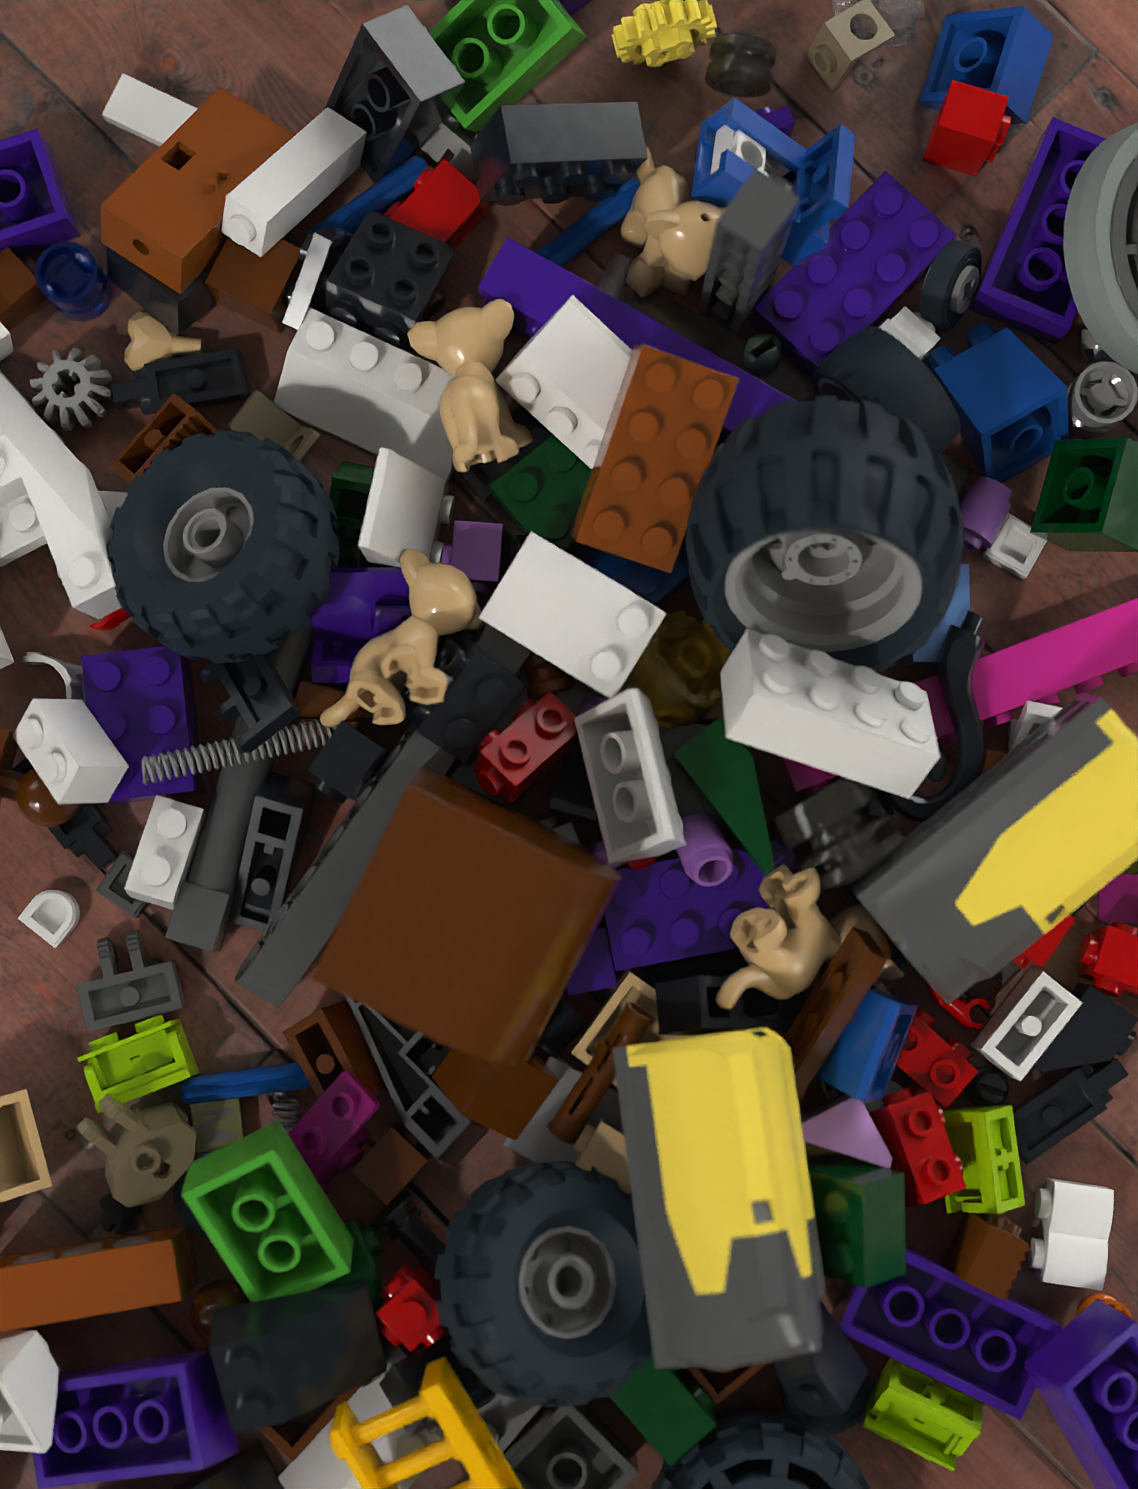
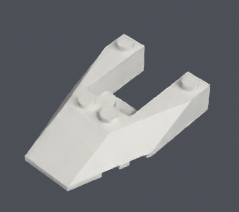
M0 370V567L47 543L72 607L100 619L122 608L114 588L115 583L112 574L116 572L115 567L108 560L106 545L113 540L114 531L110 528L111 522L90 470L75 457L59 435L34 411L35 408ZM0 626V669L14 663V660Z

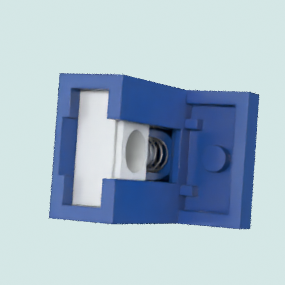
M734 97L701 123L691 196L697 201L708 202L723 208L729 205L755 168L766 176L774 174L784 179L793 188L794 196L800 199L781 256L782 259L794 266L810 254H815L824 247L829 238V221L838 219L848 209L855 134L840 124L808 149H805Z

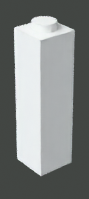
M327 107L226 195L221 232L237 244L262 257L359 168L367 132Z

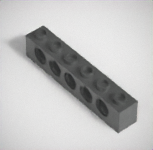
M756 168L717 220L698 314L735 340H737L748 325L753 308L771 290L800 199L794 196L793 188L784 179L774 174L766 176Z

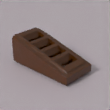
M306 680L300 681L295 702L302 714L296 717L295 720L313 722L317 719L320 721L322 712L337 703L346 692ZM360 706L344 722L373 723L374 713Z

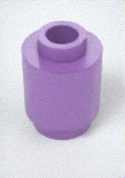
M979 476L974 484L967 486L959 502L964 530L963 549L978 552L980 548H991L1011 508L1009 499L1012 492L1004 484L988 477Z
M694 813L684 817L682 822L686 845L677 848L676 851L687 876L701 886H715L722 883L731 874L733 853L718 820L708 813Z

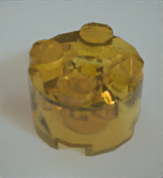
M677 611L663 618L623 683L626 688H637L649 697L654 717L659 727L670 730L677 725L687 726L701 720L723 700L720 672L733 651H729L718 640L712 626L708 625L705 619L700 621L690 616H684L686 611Z

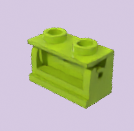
M161 1014L135 1024L137 1034L121 1041L118 1038L117 1032L88 1043L91 1052L77 1059L78 1062L88 1061V1065L83 1066L98 1114L103 1112L98 1103L106 1094L115 1097L116 1100L124 1104L200 1073L180 1019L165 1023Z
M1012 1105L960 1106L943 1111L945 1131L952 1149L962 1161L963 1179L967 1187L945 1196L947 1213L962 1210L967 1213L1001 1214L1024 1206L1025 1199Z
M890 1357L869 1389L862 1427L921 1455L928 1461L935 1462L954 1471L956 1468V1457L962 1456L974 1438H977L981 1433L983 1402Z

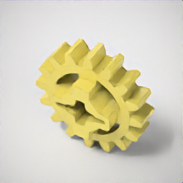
M660 0L650 4L643 3L633 10L634 16L623 17L621 19L622 24L612 28L614 33L612 34L617 58H621L623 63L633 60L634 65H639L646 61L647 66L659 67L666 62L686 59L695 52L694 46L705 45L707 43L706 38L715 36L714 29L717 28L712 5L708 4V0H700L698 2L697 0Z

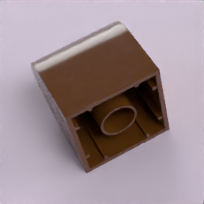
M423 765L408 784L311 979L456 1050L502 1065L522 1066L528 1062L622 876L607 862L565 836Z

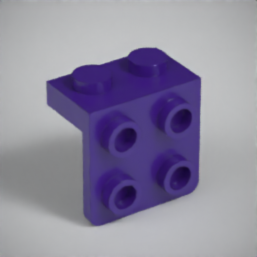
M400 567L331 569L329 582L332 586L322 604L317 602L311 611L314 639L311 664L312 683H327L332 686L349 684L351 668L358 651L371 639L377 637L372 636L369 631L368 618L370 606L372 604L388 606L409 605V586Z

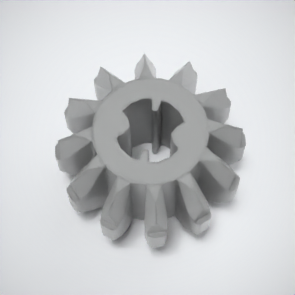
M73 347L66 359L59 350H53L52 358L54 364L49 367L45 362H37V368L44 376L29 380L30 386L39 392L32 398V404L38 410H44L43 418L49 424H54L60 420L61 427L64 430L72 431L78 420L85 429H91L92 421L89 415L95 412L99 417H106L107 411L100 405V401L113 400L112 390L105 387L112 380V376L107 369H100L101 361L94 354L84 358L83 352L79 348ZM76 382L77 385L74 386L76 394L68 397L67 394L70 393L69 384Z

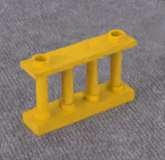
M445 1356L427 1364L419 1396L360 1423L347 1402L337 1407L329 1432L330 1444L335 1455L340 1460L346 1461L362 1489H400L397 1482L452 1457L456 1461H462L470 1474V1479L449 1489H524ZM427 1415L431 1419H437L445 1433L444 1438L387 1464H384L371 1442Z

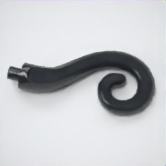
M967 611L960 627L950 625L939 654V682L958 742V760L954 774L945 788L932 796H921L913 793L910 799L884 791V795L893 809L912 821H926L981 776L984 763V739L982 724L973 694L972 677L987 641L978 636L986 618L971 611ZM939 744L940 757L926 775L932 782H940L945 777L948 769V757Z

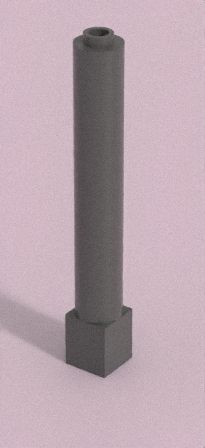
M311 612L307 616L311 620L297 635L294 632L289 633L280 640V647L267 653L293 699L313 637ZM241 715L237 717L231 735L235 741L238 735L241 736L248 730ZM272 737L271 743L274 754L272 758L268 755L265 742V760L261 758L259 748H257V762L253 760L252 752H249L251 761L247 763L244 753L241 751L243 763L240 765L233 748L235 765L231 766L226 752L227 767L221 768L187 881H182L165 938L211 952L221 951L229 925V917L255 795L271 773L277 755Z

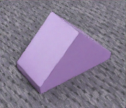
M844 1094L800 1117L804 1142L890 1169L892 1157L862 1101Z

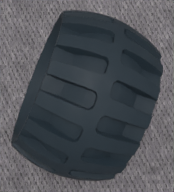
M835 396L816 397L815 401L794 404L791 401L782 402L771 406L767 413L755 419L749 417L735 427L726 442L721 443L713 453L709 467H706L698 483L688 517L686 532L688 570L692 589L707 624L712 626L718 640L729 651H733L748 628L765 635H777L786 642L811 651L819 650L828 654L833 659L856 667L865 666L879 672L894 666L897 660L907 653L911 652L914 654L927 643L934 628H938L950 606L960 576L964 548L963 520L957 492L950 473L937 450L931 443H927L920 430L906 418L898 419L886 413L882 406L862 400L861 404L838 401Z

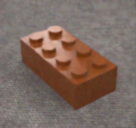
M635 344L569 536L576 542L671 573L687 529L693 497L706 467H709L739 378L643 344Z

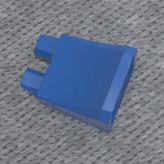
M983 322L972 328L965 336L968 350L956 355L950 346L943 345L930 352L927 358L929 370L936 377L940 385H942L955 407L961 424L960 435L973 457L981 476L1003 483L1051 456L1055 441L1068 439L1067 386L1008 327L997 332L988 323Z

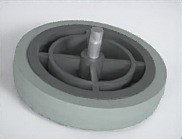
M1138 122L1105 139L1095 148L1082 165L1073 184L1066 208L1063 245L1065 267L1071 294L1085 326L1099 346L1114 361L1133 373L1138 374Z

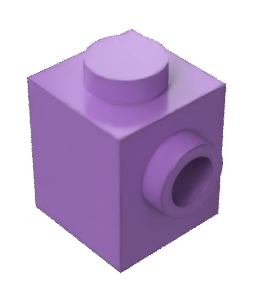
M454 520L453 542L444 543L442 564L452 565L463 571L474 586L476 595H489V588L496 589L501 581L503 524Z

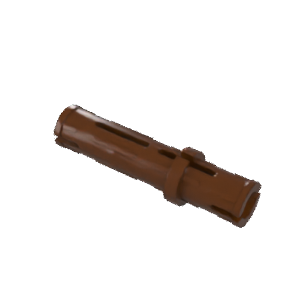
M627 1002L623 1012L606 1037L601 1036L594 1045L597 1052L574 1084L571 1092L552 1121L547 1125L548 1130L559 1140L568 1144L575 1143L578 1134L616 1078L612 1048L638 1044L649 1025H652L655 1020L647 1010L633 1002Z

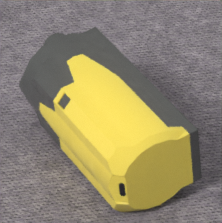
M1081 693L848 883L856 897L948 1005L978 981L994 976L1138 859V738L1101 696Z
M765 1027L612 1048L655 1368L693 1366L705 1367L707 1369H724L774 1361L820 1350L822 1348L821 1336L823 1335V1326L819 1303L825 1288L790 1047L779 1035Z

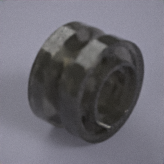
M747 33L720 34L711 41L709 57L712 62L707 65L705 82L713 90L729 96L753 98L766 95L771 90L773 75L770 69L775 65L777 49L770 41L756 35Z

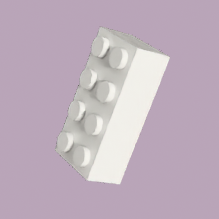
M748 628L720 672L726 738L910 799L940 757L927 691L922 690L911 682H899L879 675L868 667H856L833 659L822 651H811L788 643L777 635H765Z

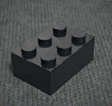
M638 102L501 105L470 145L480 201H497L498 205L501 206L516 205L526 199H542L543 203L546 204L564 202L570 197H586L587 201L590 202L603 201L614 196V191L625 181L629 180L633 173L648 159Z

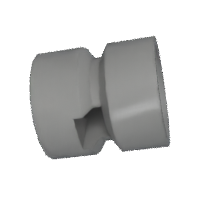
M1108 361L1092 364L1081 372L1067 387L1068 426L1070 432L1082 438H1097L1106 435L1132 412L1137 402L1138 387L1134 376L1120 364Z

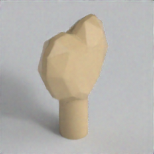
M148 311L137 312L128 321V333L131 337V342L125 349L124 361L133 371L143 369L146 363L168 360L174 355L191 356L204 353L203 338L176 336L174 332Z

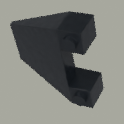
M562 995L537 1045L557 1058L590 1021ZM345 996L403 1124L437 1160L456 1167L489 1130L485 1126L462 1116L432 1078V1075L452 1047L442 1044Z

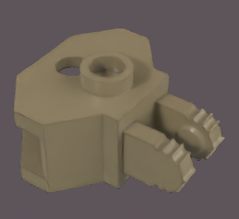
M106 1094L98 1105H100L102 1111L109 1118L116 1121L113 1127L107 1131L97 1122L85 1117L76 1128L80 1131L81 1135L105 1153V1177L113 1198L127 1208L160 1200L189 1168V1164L194 1162L196 1131L187 1124L188 1115L186 1111L172 1101L143 1109L134 1104L128 1108L119 1100H116L115 1097ZM166 1163L170 1164L169 1171L159 1176L158 1174Z

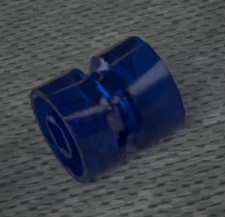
M63 241L52 244L42 252L36 262V282L43 294L63 316L73 321L85 322L96 319L106 311L112 298L113 289L111 281L87 248L79 243Z

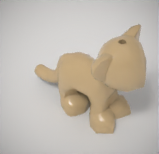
M646 147L648 159L636 170L641 185L633 197L630 210L627 212L620 230L622 240L640 249L644 248V251L631 262L626 282L641 298L653 293L660 286L686 296L693 281L697 280L707 271L717 220L727 207L719 208L708 202L693 201L692 191L687 180L668 166L662 165L654 169L650 149Z
M502 299L491 301L482 308L463 307L453 310L437 321L415 323L407 333L410 345L420 355L437 361L444 370L455 377L442 392L440 414L447 437L453 447V465L456 471L459 472L468 471L471 465L481 462L486 463L496 458L498 463L507 460L519 453L518 448L533 441L531 432L524 425L513 421L503 392L491 374L503 355L504 339L512 329L515 316L511 303Z
M416 549L403 550L400 565L401 572L409 586V601L412 615L395 629L371 639L358 651L351 668L346 694L320 715V721L324 726L334 727L340 724L342 720L344 721L350 717L360 706L374 713L373 723L398 724L406 716L405 703L400 694L406 682L407 687L411 689V701L425 705L443 702L447 678L442 671L434 668L438 637L461 630L474 631L482 622L478 618L481 614V609L477 604L475 588L463 571L452 565L431 563L423 553Z
M782 864L766 875L759 887L763 900L771 910L757 907L739 914L733 922L730 935L734 943L739 947L749 967L738 970L722 984L717 993L716 1002L720 1008L731 1009L743 991L753 987L776 1000H786L804 991L811 985L824 963L830 964L852 927L869 932L888 960L883 966L879 978L897 979L903 977L904 972L891 960V947L886 931L863 904L846 908L832 915L828 921L821 914L815 903L821 890V882L816 869L803 870L793 875L788 867Z

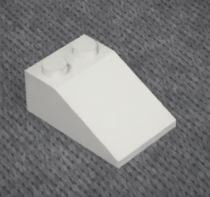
M381 447L379 448L358 545L371 567L401 568L400 558L403 550L416 549L423 553L431 563L442 564L444 542H439L438 538L441 524H450L455 496L448 495L449 489L445 479L398 453Z
M530 532L478 618L611 699L619 692L666 613L535 533Z

